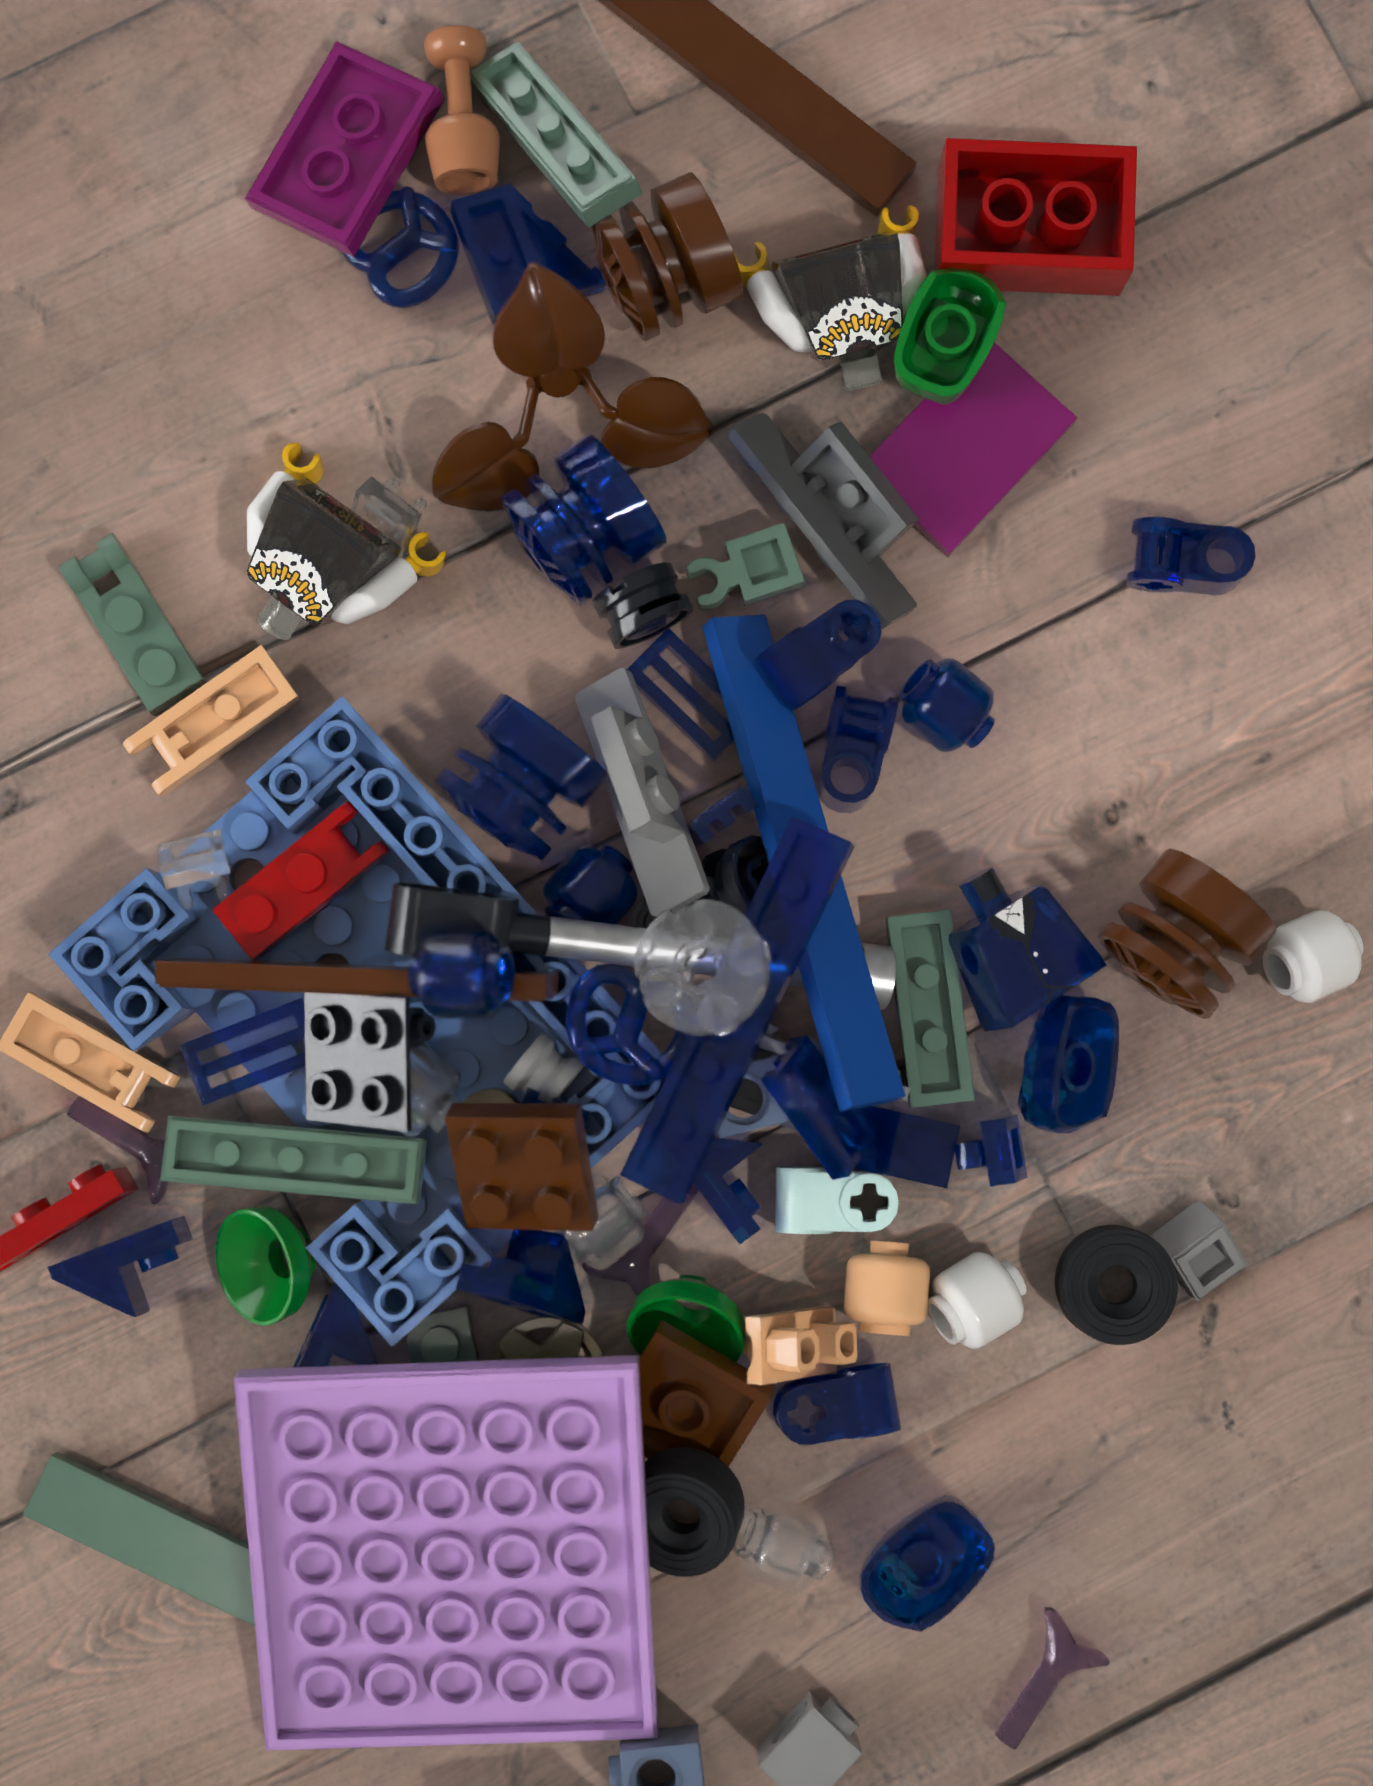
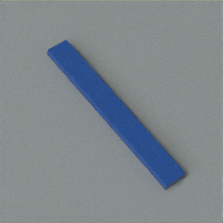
M766 615L712 617L702 626L839 1112L894 1102L905 1097V1092Z

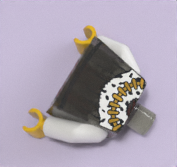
M914 206L907 207L905 225L903 226L893 224L888 217V208H884L878 225V234L771 262L773 272L770 271L766 247L761 242L753 243L759 260L756 264L743 266L737 261L743 286L747 287L764 323L795 352H807L809 357L816 361L839 356L846 390L861 389L882 382L875 347L898 341L912 299L927 277L919 240L914 235L919 219V212Z
M297 442L289 443L284 447L282 461L285 470L283 472L276 471L247 508V552L251 557L247 568V576L271 595L257 618V623L266 632L282 640H289L302 618L316 627L333 622L351 624L387 608L417 582L416 574L429 577L439 573L444 566L446 556L445 550L433 561L420 559L416 551L425 546L430 539V534L420 532L414 535L410 541L408 557L406 559L397 557L403 549L401 546L316 485L324 474V465L320 453H316L313 456L309 465L305 467L295 466L303 455L301 444Z

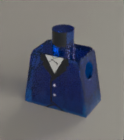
M993 867L986 868L959 884V888L976 917L949 934V943L978 1020L985 1032L1013 1028L1107 966L1102 956L1044 886L1037 885L1008 895Z

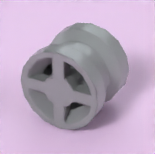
M543 1032L518 1060L503 1083L512 1091L523 1090L533 1099V1103L555 1104L582 1070L584 1064L575 1057L565 1058L555 1050L554 1040Z

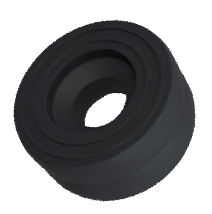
M1102 1225L1081 1233L1065 1248L1056 1268L1055 1291L1063 1313L1080 1331L1106 1344L1129 1345L1151 1337L1164 1326L1175 1307L1178 1281L1171 1258L1165 1249L1152 1237L1125 1226ZM1111 1266L1125 1267L1133 1278L1131 1294L1127 1299L1118 1303L1107 1302L1101 1296L1098 1288L1101 1274Z
M675 1447L654 1454L644 1462L650 1567L673 1576L690 1577L705 1574L719 1566L728 1557L735 1545L745 1513V1501L741 1485L735 1474L724 1462L705 1451L689 1447ZM676 1499L686 1500L697 1508L700 1520L691 1524L678 1522L668 1513L666 1504Z

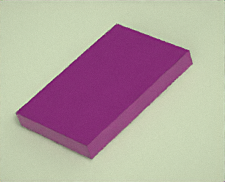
M336 41L246 195L245 200L252 209L354 257L445 100L443 93L439 87Z
M994 342L980 370L968 388L955 402L942 405L923 399L869 457L919 518V521L913 526L949 557L1073 426L1077 417Z

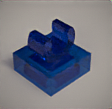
M1018 1114L993 1117L980 1121L982 1139L962 1141L961 1143L954 1144L958 1170L987 1166L990 1186L1013 1184L1028 1178Z

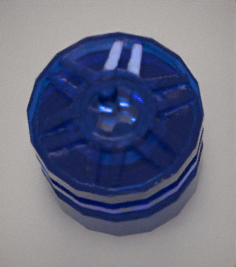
M588 433L554 457L557 472L564 484L562 489L556 491L547 481L534 473L526 478L527 486L539 505L535 509L516 489L512 488L500 497L502 506L510 518L514 536L529 559L550 584L563 591L579 607L593 598L592 591L581 574V570L585 568L604 588L613 583L612 573L603 556L609 549L626 564L635 567L667 543L666 534L658 518L636 484L609 450L596 437Z
M500 693L475 726L483 739L494 749L492 754L486 759L470 750L459 747L454 756L472 771L475 776L468 783L455 773L443 768L434 781L447 792L457 806V811L490 837L508 849L511 848L529 854L543 862L552 849L531 831L536 822H539L553 833L562 837L567 831V827L549 805L555 797H558L573 806L583 809L607 778L608 773L581 747L542 717L510 696Z

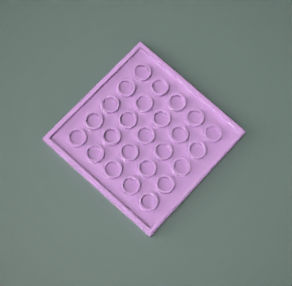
M638 1355L239 1369L234 1378L266 1750L658 1739V1709Z

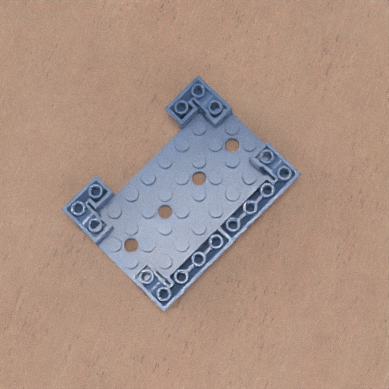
M341 696L245 781L252 789L246 796L159 872L149 868L144 869L48 955L133 1052H137L196 1012L297 1127L413 1137L427 1140L420 1205L362 1200L355 1203L306 1247L308 1252L393 1347L522 1231L512 1229H466L445 1116L452 1103H463L471 1094L489 1087L509 1091L520 1103H533V1099L523 1090L512 1091L503 1081L532 1043L544 1032L554 1040L555 1050L565 1058L575 1057L584 1064L582 1070L555 1104H581L592 1168L687 1081L579 960L512 952L510 966H489L407 956L385 950L393 883L395 882L510 896L519 899V913L538 914L347 700ZM347 801L352 803L358 810V813L350 822L342 826L340 830L354 848L362 855L370 846L383 841L389 848L390 853L258 961L320 963L328 955L340 954L347 959L349 964L558 972V995L544 1002L407 997L410 998V1007L424 1009L427 1015H431L434 1018L436 1025L435 1034L431 1040L425 1041L419 1047L410 1048V1050L422 1048L428 1051L435 1061V1072L431 1080L421 1086L411 1085L412 1131L409 1132L306 1120L304 993L159 987V984H155V961L173 958L251 960L212 909L237 890L234 884V875L241 864L247 861H259L265 867Z

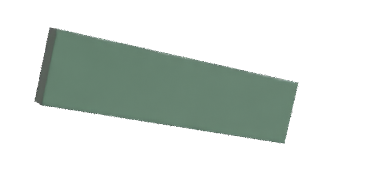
M515 42L470 71L471 86L475 93L588 228L642 194L634 174L519 42Z
M168 1116L160 1181L420 1205L427 1140L413 1137Z
M59 1452L51 1455L23 1516L255 1626L248 1542Z

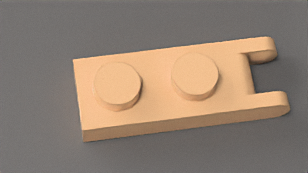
M260 645L124 741L123 746L129 755L133 756L154 744L170 767L168 772L156 779L151 785L157 795L161 797L173 791L301 701V698L267 650Z
M27 993L0 1040L1 1052L147 1133L150 1132L155 1120L134 1107L151 1077L161 1084L175 1088L181 1078L173 1070L139 1051L133 1052L125 1043L36 993Z

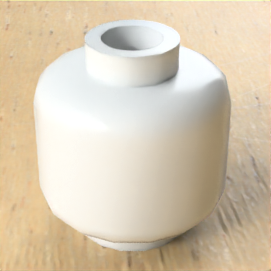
M1327 910L1312 911L1276 928V932L1268 941L1266 951L1263 954V968L1270 984L1277 992L1290 996L1298 1002L1313 1003L1347 988L1358 979L1362 967L1363 941L1356 928L1350 923L1344 922L1339 916Z
M975 1252L942 1271L932 1280L931 1298L928 1299V1314L938 1332L947 1342L953 1345L959 1342L965 1347L975 1350L980 1349L1022 1321L1024 1306L1021 1296L1026 1294V1285L1021 1274L1011 1262L1005 1260L1000 1263L990 1254Z

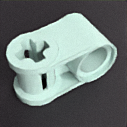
M776 1167L775 1232L831 1234L833 1231L874 1232L882 1230L891 1224L897 1215L899 1206L897 1191L889 1179L880 1173L834 1170V1168ZM866 1183L875 1184L877 1194L887 1196L886 1206L877 1207L874 1212V1218L869 1219L863 1218L860 1207L850 1206L851 1196L861 1195L863 1184Z

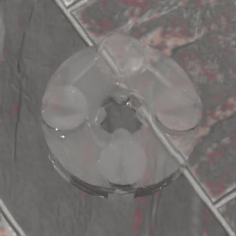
M714 900L692 901L691 903L694 905L683 906L675 912L670 909L658 916L649 925L641 937L635 954V977L639 979L640 991L644 996L642 999L647 1009L664 1024L681 1033L693 1036L728 1035L735 1031L741 1022L748 1019L762 1001L769 983L771 951L767 943L763 941L756 926L738 910ZM708 951L714 952L713 964L718 968L715 976L711 980L705 979L701 985H692L694 973L687 968L688 962L692 957L703 959Z

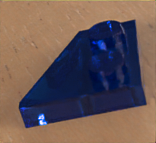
M511 184L451 200L450 213L492 325L495 323L503 306L518 287L527 266L531 262L542 265L575 286L585 297L604 292L606 283L601 271L596 266L590 269L566 246L567 238L551 222L539 218L534 213L532 204Z

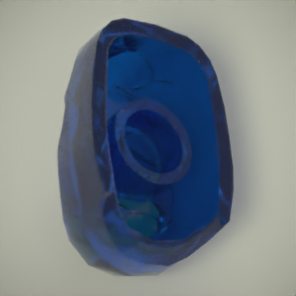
M1053 995L1048 1005L1045 1007L1043 1005L1039 1010L1037 1021L1034 1023L1033 1031L1028 1040L1027 1050L1024 1055L1022 1084L1017 1104L1024 1120L1044 1132L1069 1134L1101 1118L1107 1117L1116 1081L1119 1052V1019L1113 1005L1101 999L1076 995Z
M952 1495L938 1497L898 1522L870 1550L864 1559L858 1576L863 1600L872 1612L883 1621L894 1626L922 1632L947 1616L973 1590L988 1571L995 1554L992 1536L978 1516L957 1497Z

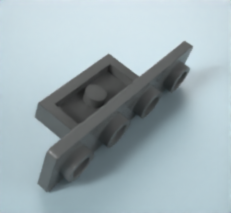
M765 413L734 424L727 432V437L738 450L742 462L759 476L776 498L780 510L796 523L815 547L816 554L821 562L832 569L853 595L858 609L865 616L872 619L880 629L886 628L917 607L915 600L881 559V556L917 523L919 518L842 421L829 426L801 455L797 453Z

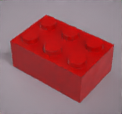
M946 138L938 166L934 271L946 268L977 271L990 278L1000 291L1120 296L1134 270L1137 146Z

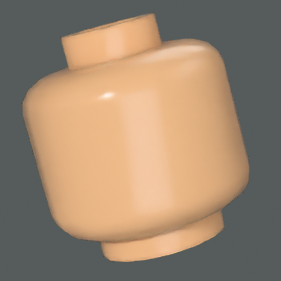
M870 1241V1253L856 1254L847 1261L844 1313L852 1321L859 1322L858 1332L910 1336V1327L920 1325L926 1320L928 1315L930 1268L924 1260L908 1256V1243Z

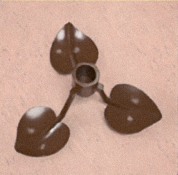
M531 262L527 266L518 287L499 312L492 333L493 347L500 362L511 371L521 376L529 377L526 380L527 394L519 431L511 438L503 426L494 422H484L460 432L447 444L435 465L432 474L433 494L442 503L478 511L505 510L524 501L535 489L539 478L537 458L530 451L522 447L529 441L538 395L542 391L552 397H565L571 394L578 385L583 386L601 415L611 420L601 434L603 449L613 459L630 467L656 468L674 463L688 456L708 438L713 425L706 416L698 398L689 388L675 380L664 377H649L632 383L619 395L617 408L610 405L592 380L590 369L586 368L599 358L604 347L605 331L600 315L590 301L570 282L542 265Z

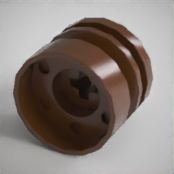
M688 172L650 189L651 206L655 220L648 223L641 211L631 201L619 209L625 234L622 233L611 214L591 226L596 242V258L606 286L617 308L630 320L633 328L643 341L660 335V325L654 305L657 306L662 317L670 327L676 328L683 324L680 293L686 292L694 305L704 314L743 297V283L733 248L709 195L693 172Z
M1169 848L1162 853L1139 883L1142 892L1156 910L1153 912L1140 905L1126 902L1120 907L1118 914L1127 927L1114 922L1108 923L1098 938L1105 949L1121 963L1122 969L1144 989L1166 1003L1175 1004L1195 1016L1206 1019L1210 1018L1219 1006L1217 998L1208 988L1221 993H1229L1235 985L1233 977L1221 964L1218 957L1221 956L1244 966L1250 965L1275 934L1276 927L1265 910L1225 876L1194 857Z

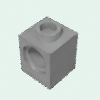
M809 1690L757 1747L759 1767L779 1786H833L862 1755L858 1736L854 1732L859 1727V1724L851 1713L836 1699L830 1697L823 1703Z

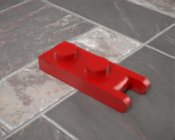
M350 801L339 806L212 909L251 960L258 961L390 853L389 848L384 842L379 841L360 855L342 833L340 828L350 822L358 813V810Z
M99 1164L69 1181L67 1184L72 1193L53 1205H50L45 1197L14 1214L11 1218L16 1227L0 1236V1272L137 1191L139 1187L128 1168L111 1169L106 1172L104 1166Z

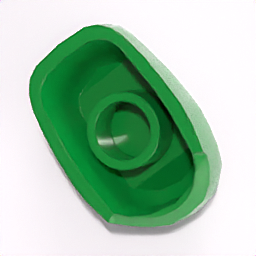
M946 268L930 272L912 299L894 353L895 375L902 388L924 399L942 405L955 402L964 393L987 358L1003 320L1006 301L999 288L990 278L977 271Z

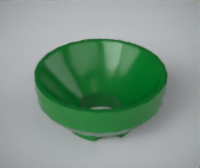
M267 1206L248 1207L229 1214L219 1229L215 1246L218 1277L225 1295L243 1318L259 1326L276 1324L294 1315L302 1307L316 1267V1261L306 1249L309 1245L308 1235L288 1217L274 1208ZM281 1245L287 1257L289 1270L282 1259Z
M681 1275L679 1278L661 1281L646 1288L637 1296L629 1313L626 1332L630 1343L640 1355L661 1320L735 1362L739 1360L743 1353L746 1324L742 1312L735 1302L722 1290L707 1283L705 1278L701 1276ZM677 1300L696 1302L708 1308L692 1310L682 1306Z

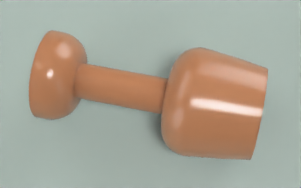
M455 25L438 28L430 32L424 40L427 59L435 68L445 72L448 115L434 121L429 127L425 138L434 183L437 189L451 195L466 196L480 194L492 189L497 183L500 153V134L497 127L488 118L473 113L470 71L479 66L485 58L487 50L486 37L481 31L468 26Z

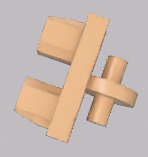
M815 1306L745 1317L746 1330L743 1353L747 1355L751 1363L747 1371V1384L766 1385L837 1372V1365L855 1363L857 1360L855 1323L835 1322V1307Z

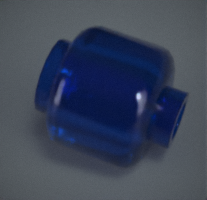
M946 658L936 663L931 659L926 660L911 674L899 693V698L904 702L901 712L902 720L943 753L954 751L964 744L969 748H974L988 735L995 722V719L989 715L994 704V691L954 658Z
M604 845L600 850L590 846L576 847L569 852L543 886V895L547 903L544 909L546 916L618 925L637 900V886L630 875V872L633 870L631 862L621 852L611 846Z
M436 931L423 942L419 955H414L410 961L408 969L409 986L414 995L420 996L424 1008L435 1018L491 1017L501 1007L502 1001H508L512 996L515 985L514 958L510 949L502 947L498 938L490 931Z

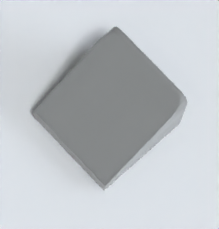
M1200 1201L1193 1203L1151 1235L1168 1253L1175 1267L1177 1277L1196 1301L1200 1300L1248 1264L1224 1222Z

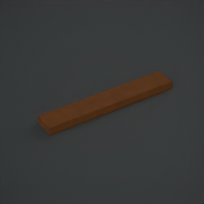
M598 0L875 217H878L914 173L916 161L710 1Z
M173 958L155 961V984H159V987L544 1002L558 995V972Z

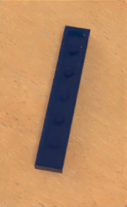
M792 816L620 1173L621 1176L679 1205L684 1204L854 849L852 842Z

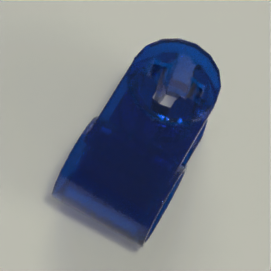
M1166 517L1135 519L1132 521L1131 529L1132 534L1137 536L1134 571L1127 574L1126 584L1130 588L1147 592L1163 593L1177 591L1212 596L1224 595L1234 590L1253 567L1256 557L1255 546L1245 532L1232 526L1187 523ZM1210 549H1222L1228 552L1235 561V572L1230 574L1216 572L1207 561V551Z
M845 600L803 628L800 626L782 637L756 657L755 662L790 711L793 712L833 684L840 675L852 668L859 659L868 654L879 643L882 634L881 622L877 613L868 604L859 600ZM843 632L848 637V640L844 641L839 634Z
M836 685L824 740H826L817 779V791L820 799L829 809L838 813H851L861 809L869 801L879 780L884 753L886 754L899 699L889 697L885 702L848 694L845 686ZM841 766H850L862 775L864 788L855 794H844L833 786L831 772Z
M888 1362L859 1365L835 1371L833 1374L794 1380L786 1383L777 1392L773 1400L772 1414L777 1426L791 1441L800 1445H813L840 1439L869 1438L890 1434L902 1429L891 1364ZM803 1395L814 1406H820V1412L810 1415V1426L802 1428L795 1418L788 1417L789 1411H794L798 1408L797 1398Z

